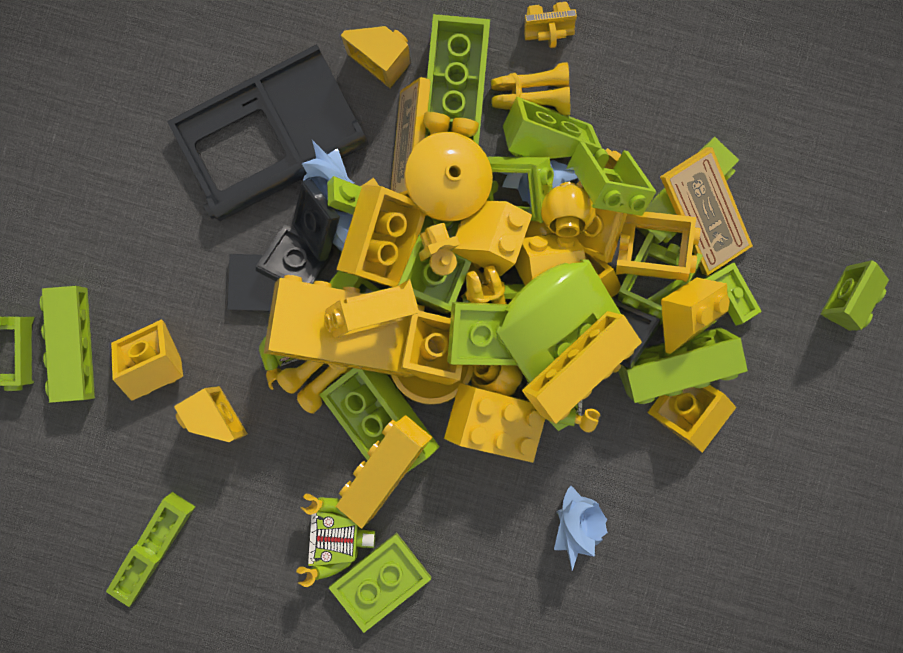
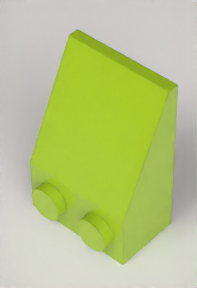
M516 97L503 125L508 150L516 157H572L579 142H585L592 154L602 149L591 124L562 115L557 111L520 97Z

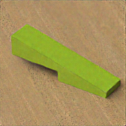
M174 492L166 496L161 501L137 544L129 551L106 592L130 607L188 520L195 506Z

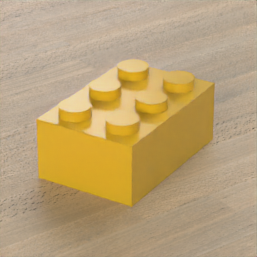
M363 184L337 270L384 286H398L415 242L421 232L426 214L419 210L411 198L382 186Z
M459 383L444 439L462 447L533 463L545 418L541 417L528 400Z

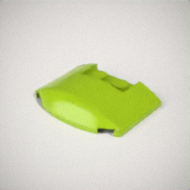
M587 259L580 260L581 263L557 265L531 280L506 307L505 310L508 313L502 327L498 324L496 326V334L529 383L607 311L621 314L592 264Z

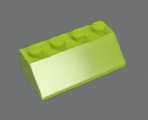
M718 327L700 333L671 354L666 353L665 343L647 347L632 369L621 365L618 373L630 399L634 403L647 404L653 402L655 397L675 396L681 394L683 389L690 387L704 388L715 380L735 379L738 377V374L748 370L741 338Z
M352 368L319 394L367 461L370 458L367 454L368 451L378 440L380 442L385 436L382 434V431L391 420L397 422L406 415L432 436L387 374ZM434 438L430 440L408 471L422 463L440 447Z

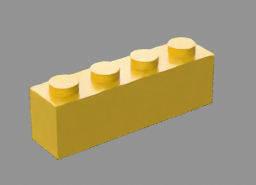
M607 311L522 391L541 417L556 424L566 418L575 405L587 398L594 387L602 380L608 378L613 373V369L623 360L629 358L642 341L624 315Z
M406 415L397 422L391 420L382 431V434L385 436L381 442L378 440L368 451L369 460L367 462L363 461L353 473L356 476L354 481H349L339 492L342 498L335 507L361 529L374 518L433 438Z

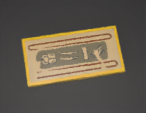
M422 77L400 90L391 190L409 198L404 179L405 165L410 153L425 138L426 133L423 119L424 113L428 112L431 81Z
M712 147L704 148L660 176L676 215L696 217L695 227L701 228L699 244L693 245L692 251L695 256L697 253L703 255L699 265L702 274L708 276L753 246Z

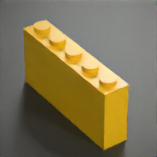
M285 275L284 278H279L275 282L264 347L265 354L402 377L414 376L401 368L411 315L402 317V321L333 338L332 332H328L324 321V315L327 314L326 309L341 299L345 300L363 295L360 293V289L354 287H343L342 290L331 288L332 284L324 281H314V284L302 282L301 277L294 275ZM417 305L418 310L424 312L425 306Z

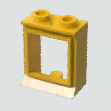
M644 212L643 216L627 214L620 238L616 275L633 274L687 282L689 274L695 273L697 256L692 255L693 245L699 244L701 228L695 227L696 217ZM635 228L682 233L678 266L631 261Z
M409 279L396 287L345 300L341 299L326 309L327 314L324 315V321L328 332H332L333 338L399 322L402 321V317L418 314L419 310L411 281Z

